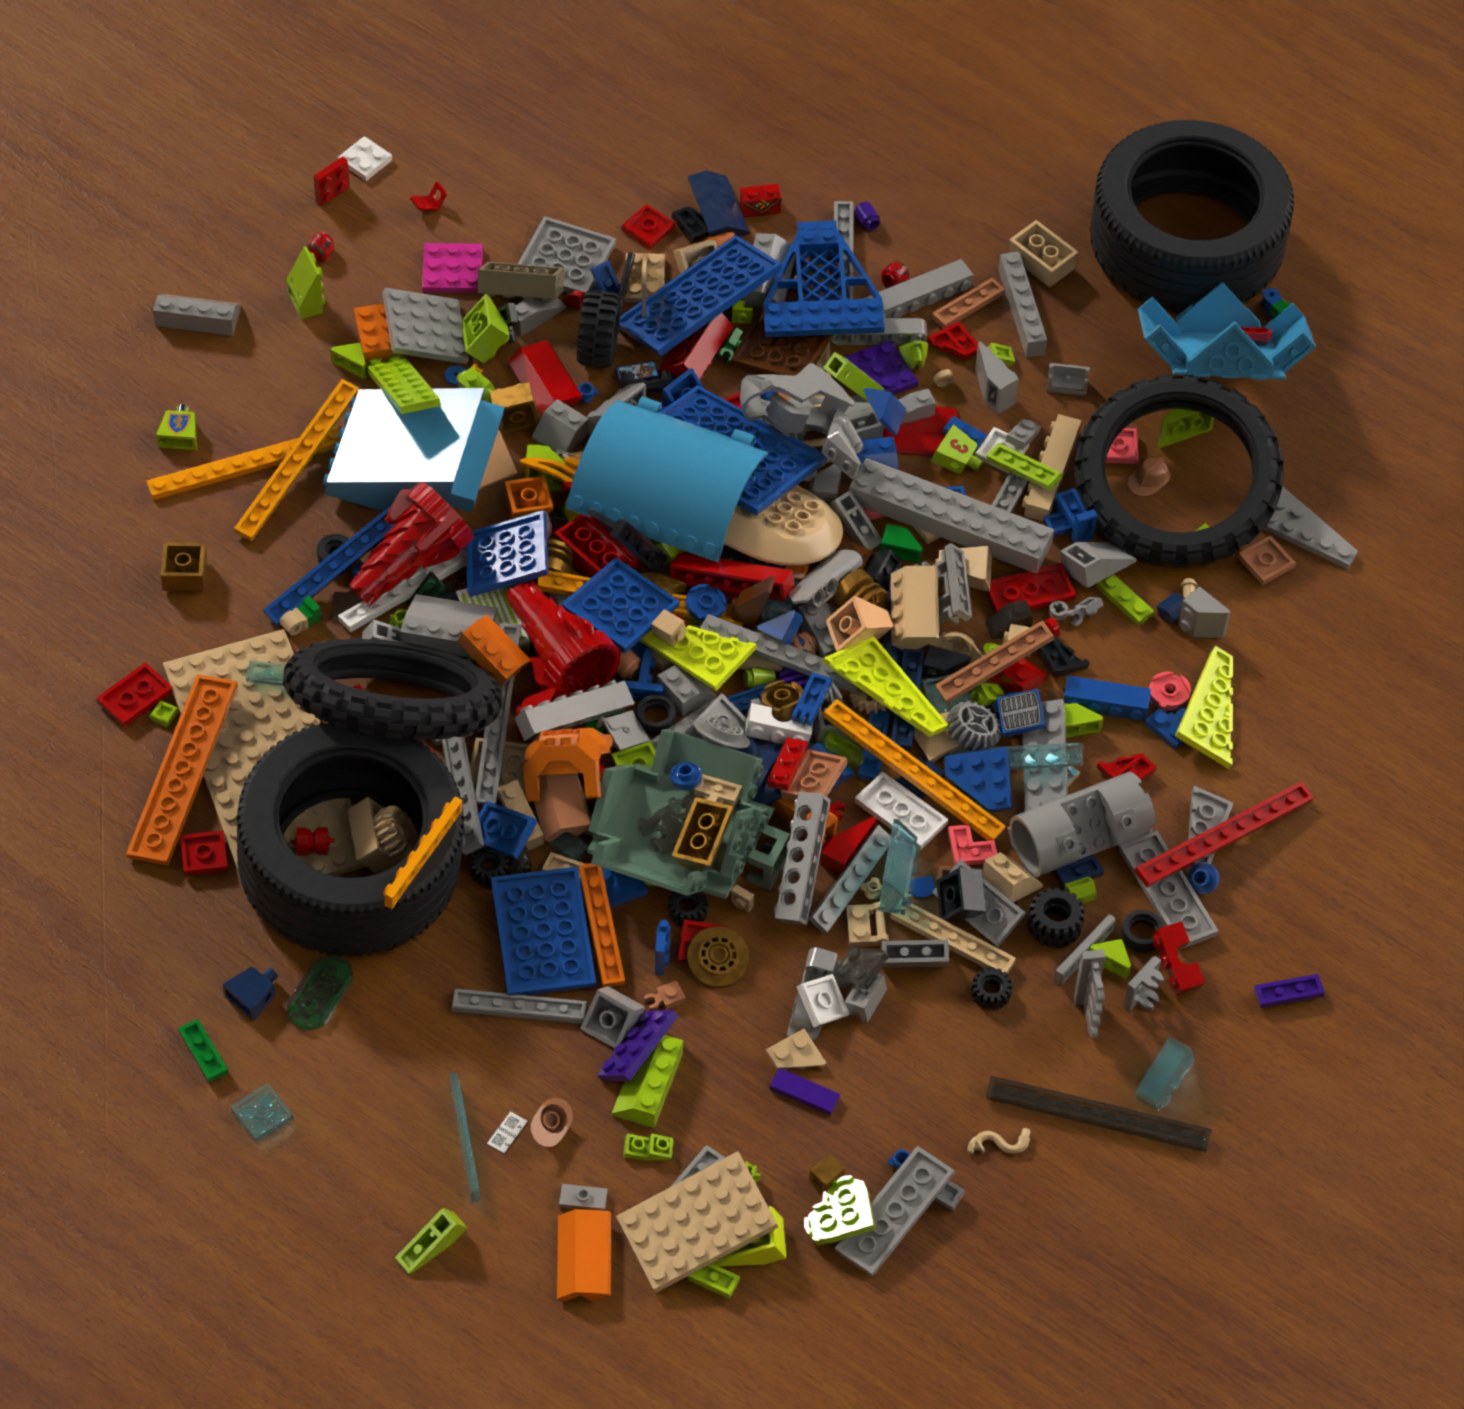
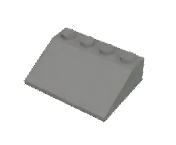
M416 594L404 617L400 631L401 642L431 647L457 656L472 658L457 642L467 628L486 615H489L495 622L498 608Z

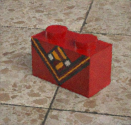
M778 183L740 188V208L744 218L781 213L782 197Z

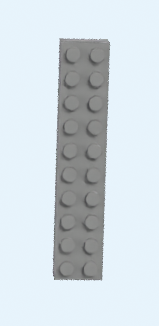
M868 458L865 459L849 487V490H851L863 508L968 548L988 546L991 557L1037 574L1053 543L1054 529Z

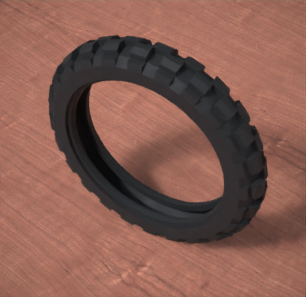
M1172 374L1159 375L1155 379H1142L1134 382L1125 390L1120 389L1092 414L1090 421L1083 429L1076 450L1075 480L1077 493L1085 510L1090 511L1094 509L1097 513L1096 527L1100 530L1101 535L1111 544H1116L1121 550L1134 558L1137 556L1145 559L1147 563L1159 566L1161 564L1173 565V567H1188L1193 564L1202 566L1239 552L1240 548L1250 544L1260 534V531L1267 526L1279 502L1283 486L1284 461L1282 450L1277 441L1278 437L1272 425L1266 421L1265 415L1256 405L1249 403L1247 397L1237 390H1230L1224 387V384L1212 379L1207 381L1193 375H1183V377H1172ZM1167 409L1193 410L1219 420L1238 436L1248 452L1252 466V484L1247 497L1241 506L1227 519L1199 531L1170 532L1156 529L1140 522L1118 503L1111 492L1106 477L1105 461L1108 451L1115 438L1124 428L1144 415Z
M359 638L317 642L311 644L310 647L300 649L299 652L294 654L286 663L283 674V685L287 694L306 713L313 714L315 718L333 723L335 726L390 738L441 740L451 739V737L469 736L470 733H478L484 730L491 722L495 721L501 712L503 701L502 691L494 677H491L490 673L484 668L478 667L476 663L462 659L449 652L399 641ZM349 678L394 680L431 688L452 697L418 699L387 696L359 690L334 680Z

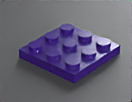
M892 340L844 356L885 389L884 391L892 392L893 395L918 387V380Z

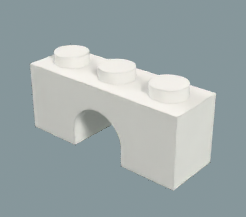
M751 703L746 721L745 736L784 744L787 738L807 741L809 744L812 726L807 725L808 717L804 724L799 723L800 715L796 721L780 722L772 716L771 707Z

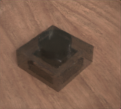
M553 506V510L548 513L552 526L563 527L569 522L562 508Z

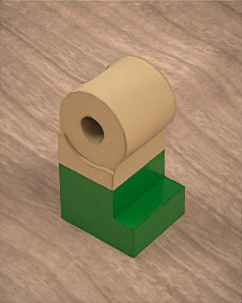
M310 596L304 598L301 605L292 611L286 612L280 619V625L292 636L303 632L321 620L320 606Z

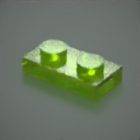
M829 729L823 735L824 742L829 752L846 757L848 763H854L857 766L864 762L862 748Z

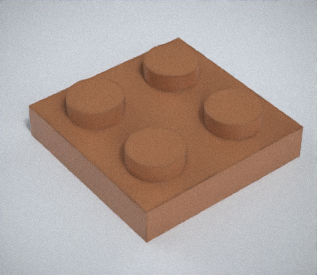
M1271 535L1239 552L1237 556L1240 562L1262 585L1295 568L1296 564Z

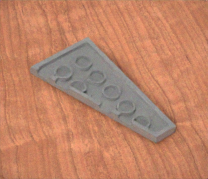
M1282 486L1280 499L1274 514L1263 530L1348 569L1356 558L1358 550Z

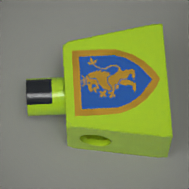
M180 404L177 406L176 411L168 410L165 412L156 434L158 448L197 450L195 413L189 412L187 405Z

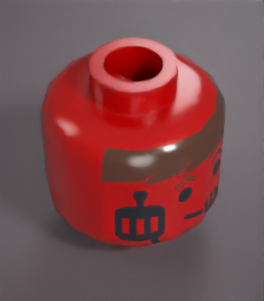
M324 232L315 233L306 244L309 252L314 254L316 262L326 261L335 248L333 238Z
M893 261L883 268L881 272L882 283L887 288L905 282L910 278L908 268L899 261Z

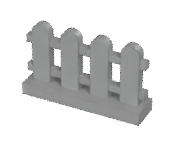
M1104 949L1082 951L1073 997L1075 1006H1084L1090 1038H1098L1097 1026H1100L1099 1015H1102V1003L1105 1002L1101 980L1105 962Z

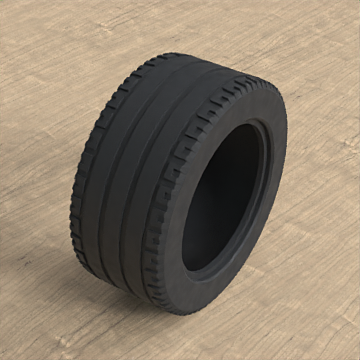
M321 722L316 726L315 724L310 725V728H301V731H295L291 736H285L283 741L279 740L276 746H271L270 750L263 754V758L260 757L257 764L252 768V772H249L241 791L237 811L238 871L245 895L247 894V899L251 903L252 908L256 909L257 915L261 916L262 920L268 923L271 929H275L279 935L282 934L286 940L290 939L292 943L300 944V947H308L311 951L318 950L322 954L326 952L328 955L338 954V956H342L344 954L352 957V955L356 954L357 956H362V954L372 955L373 952L378 954L382 950H390L391 947L397 948L401 943L406 944L409 939L413 940L416 938V935L422 934L424 929H428L431 923L436 921L437 916L440 917L442 911L445 910L457 884L461 865L464 830L463 804L462 812L393 909L384 905L385 896L383 892L389 883L392 884L395 881V875L399 868L405 867L409 854L397 865L382 873L362 878H342L324 874L306 865L290 850L283 835L298 815L316 804L338 798L365 799L369 797L385 807L395 805L407 813V816L411 818V821L419 831V839L412 851H416L424 834L428 835L432 822L436 818L439 819L442 815V809L447 802L450 803L455 796L461 799L459 788H457L456 781L453 780L452 773L449 772L446 765H443V760L438 758L435 752H431L430 747H425L422 741L361 733L360 731L335 726V724L330 722L325 724Z

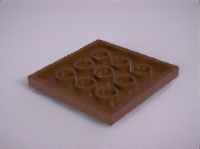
M762 307L732 356L731 365L766 375L796 376L808 364H817L833 335L765 337L764 308Z

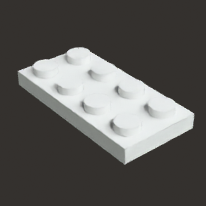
M883 771L855 797L857 805L920 851L948 824V819Z

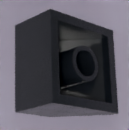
M959 867L936 880L941 919L946 922L969 919L986 912L982 869Z

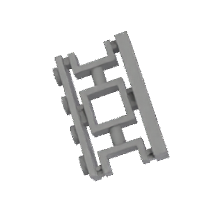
M952 543L946 545L945 551L941 552L942 560L933 565L938 567V589L945 586L946 594L938 598L939 633H941L940 624L948 619L955 623H959L960 618L964 621L972 619L964 551ZM925 561L922 562V566H931Z

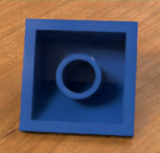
M893 437L861 440L863 449L856 454L861 462V466L865 459L868 458L898 470L897 451Z

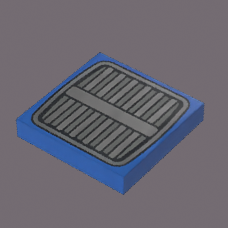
M1038 689L997 698L1004 737L1046 728Z

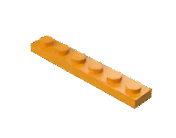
M455 796L450 803L447 802L440 818H436L432 822L428 835L424 834L417 850L409 854L407 864L404 868H399L395 875V881L386 886L383 892L385 896L384 905L393 909L462 812L463 800Z

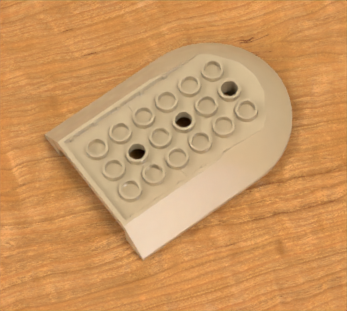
M796 485L757 516L736 505L724 539V545L768 563L805 565L820 561L831 555L841 543L843 527L837 513L826 502L808 490Z

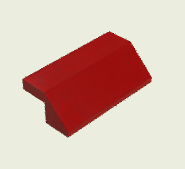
M546 340L521 347L507 360L521 383H530L536 407L541 416L557 399L572 408L583 398V395L549 341Z

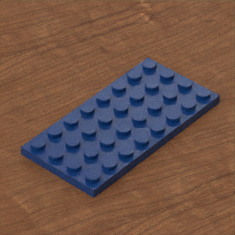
M735 235L647 297L646 317H642V302L620 316L619 329L657 355L662 356L709 321H712L719 314L729 309L740 299H743L750 292L760 287L764 282L774 277L783 270L782 264Z

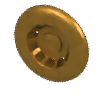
M710 927L702 930L693 938L688 948L687 958L692 973L700 981L711 986H726L736 982L745 973L749 962V952L745 941L735 931L725 927Z

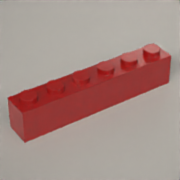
M680 552L670 564L671 578L690 586L709 584L710 587H717L721 591L740 594L741 591L773 576L776 578L768 599L785 601L789 596L788 594L795 588L793 570L720 559L716 562L696 554Z

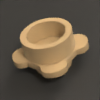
M876 877L860 885L861 891H864L865 897L869 900H877L886 893V888L879 883V879Z

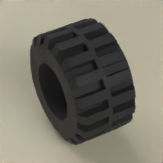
M1049 888L1046 889L1045 893L1041 891L1038 893V897L1035 896L1030 905L1028 925L1029 932L1033 933L1035 940L1039 939L1040 944L1044 945L1046 943L1051 948H1053V945H1057V948H1062L1063 944L1069 946L1071 941L1075 942L1082 931L1085 915L1084 906H1082L1080 899H1076L1077 895L1074 893L1069 894V890L1066 889L1061 891L1060 888H1055V890ZM1058 914L1066 920L1057 922L1050 920L1046 916Z

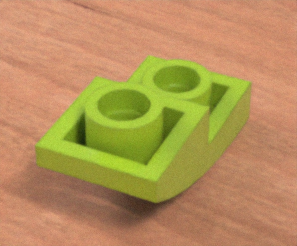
M627 1133L623 1157L649 1161L671 1160L673 1138L657 1134H651L648 1138Z

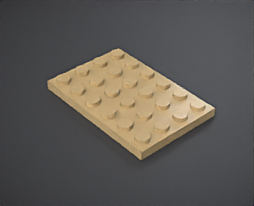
M739 1151L616 1216L655 1293L779 1228Z

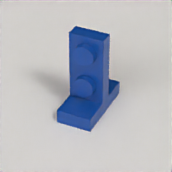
M1075 488L1057 493L1055 499L1073 529L1071 536L1073 544L1092 540L1098 516L1095 510H1085Z
M644 648L639 682L622 680L626 682L633 701H641L649 695H663L664 685L653 684V675L650 674L651 670H655L656 658L652 657V649Z

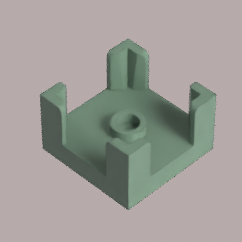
M766 824L763 834L777 839L774 846L765 843L762 852L757 850L751 851L748 856V863L764 869L763 876L753 872L748 873L747 881L771 890L782 870L783 863L786 861V845L790 840V834Z

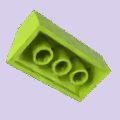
M667 1035L663 1036L629 1082L623 1083L613 1108L612 1116L655 1128L683 1055V1040Z

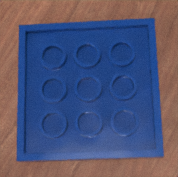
M543 510L472 531L475 538L466 545L467 592L470 597L549 575L546 514Z
M614 558L561 605L567 612L591 622L594 626V631L600 630L606 633L617 648L625 654L652 630L651 623L664 609L670 613L679 607V600L618 558Z

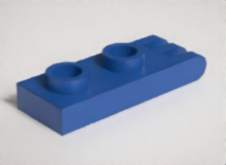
M812 672L792 713V721H796L800 715L799 723L804 724L808 717L807 725H813L832 685V678Z

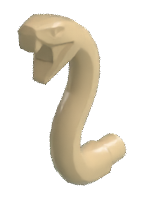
M1023 1128L1015 1145L1007 1144L995 1132H981L971 1139L968 1144L967 1153L973 1155L974 1150L985 1153L982 1142L985 1140L993 1141L1006 1153H1021L1029 1145L1031 1130Z

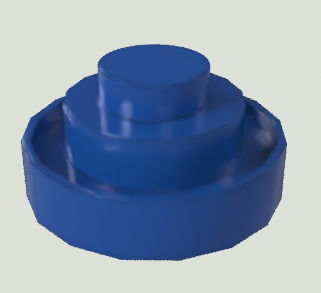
M680 763L671 769V784L679 790L693 789L701 783V769L694 763Z
M1201 862L1189 869L1187 880L1195 893L1209 894L1218 887L1219 873L1213 865Z

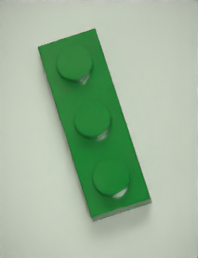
M199 1019L178 1028L181 1038L208 1083L229 1074L228 1068Z

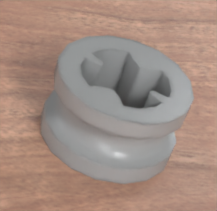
M1062 601L1051 603L1049 617H1054L1057 622L1065 620L1067 618L1066 613L1068 612L1067 604Z

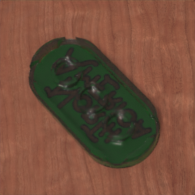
M333 954L324 958L320 957L312 963L287 1003V1015L295 1027L307 1031L316 1030L323 1027L329 1021L353 982V970L347 959Z

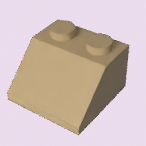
M706 240L674 250L679 272L683 273L717 249L716 240Z
M1001 852L984 860L982 877L1012 902L1035 892L1043 886L1040 881L1015 860Z

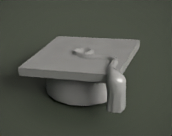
M633 710L608 718L600 717L596 722L597 728L604 724L607 734L612 736V746L619 751L650 741Z

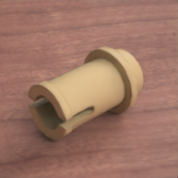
M1186 578L1181 583L1184 598L1197 588V583L1192 578Z

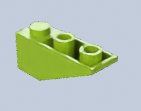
M836 352L833 353L823 367L866 401L868 399L863 391L865 388L885 390L847 358Z

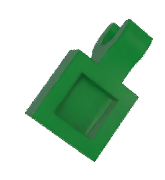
M736 327L717 354V358H720L723 354L728 357L726 364L731 362V358L734 355L732 349L736 350L742 341L739 339L743 332Z

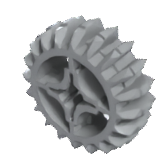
M968 700L965 703L960 702L958 705H955L946 719L948 724L947 733L952 735L951 739L957 740L958 745L962 744L965 749L970 748L972 752L975 750L993 749L1001 738L1002 726L1000 725L1001 721L996 719L997 714H992L990 709H986L983 705L980 706L976 702L971 704Z

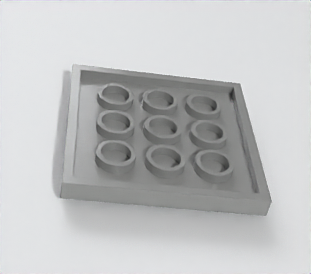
M544 216L518 264L564 268V291L569 293L575 290L581 291L584 297L586 292L591 290L595 283L590 268L608 260L616 245V238Z
M384 288L382 295L392 353L467 364L469 355L465 350L462 331L463 322L458 299Z

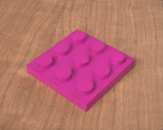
M424 243L422 293H478V269L482 267L483 244Z

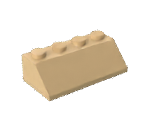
M904 566L891 573V621L894 626L891 628V645L902 651L904 649L918 650L939 639L938 567Z

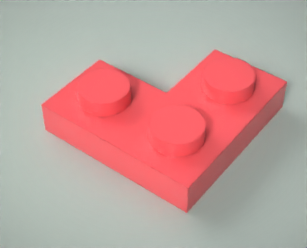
M969 824L948 827L954 865L960 859L968 866L984 864V860L997 854L995 840L973 842Z

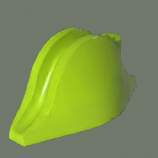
M917 340L899 347L902 358L911 370L915 369L916 365L919 369L923 367L928 353L927 342Z

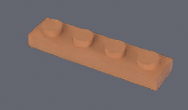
M992 277L933 312L932 319L945 329L1004 295L1005 288Z

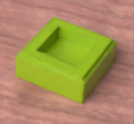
M160 700L149 715L150 720L169 728L179 714V708Z

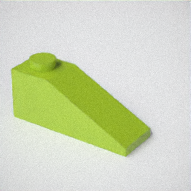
M442 1208L395 1258L409 1274H412L451 1246L468 1228L454 1212Z

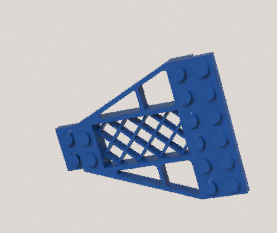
M836 221L797 222L798 232L782 263L783 270L777 274L763 303L765 337L885 333L882 297L839 233ZM843 252L859 277L845 276ZM795 253L797 278L782 280ZM828 255L833 258L830 262L825 259ZM807 257H811V258H813L814 260L811 261V262H808V261L805 260V259H806ZM818 263H820V264H822L824 267H822L821 269H819V268L816 267V265H817ZM831 270L834 274L830 276L826 272ZM812 271L815 274L810 277L806 273ZM821 277L825 281L820 283L816 280ZM832 284L835 288L830 290L827 286ZM813 285L816 288L811 291L807 287ZM865 285L874 298L847 299L846 287ZM796 288L798 290V301L771 303L777 289ZM821 291L826 294L823 298L817 295Z

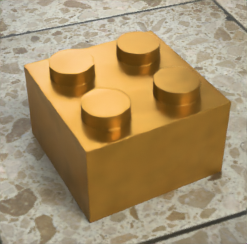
M529 382L490 392L492 404L505 407L499 426L501 435L538 425L540 420Z
M164 542L160 575L163 591H204L207 567L205 543Z

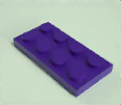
M654 1010L643 1012L635 1026L627 1032L623 1042L614 1049L610 1059L602 1065L601 1071L597 1074L602 1082H629L678 1018L675 1011Z

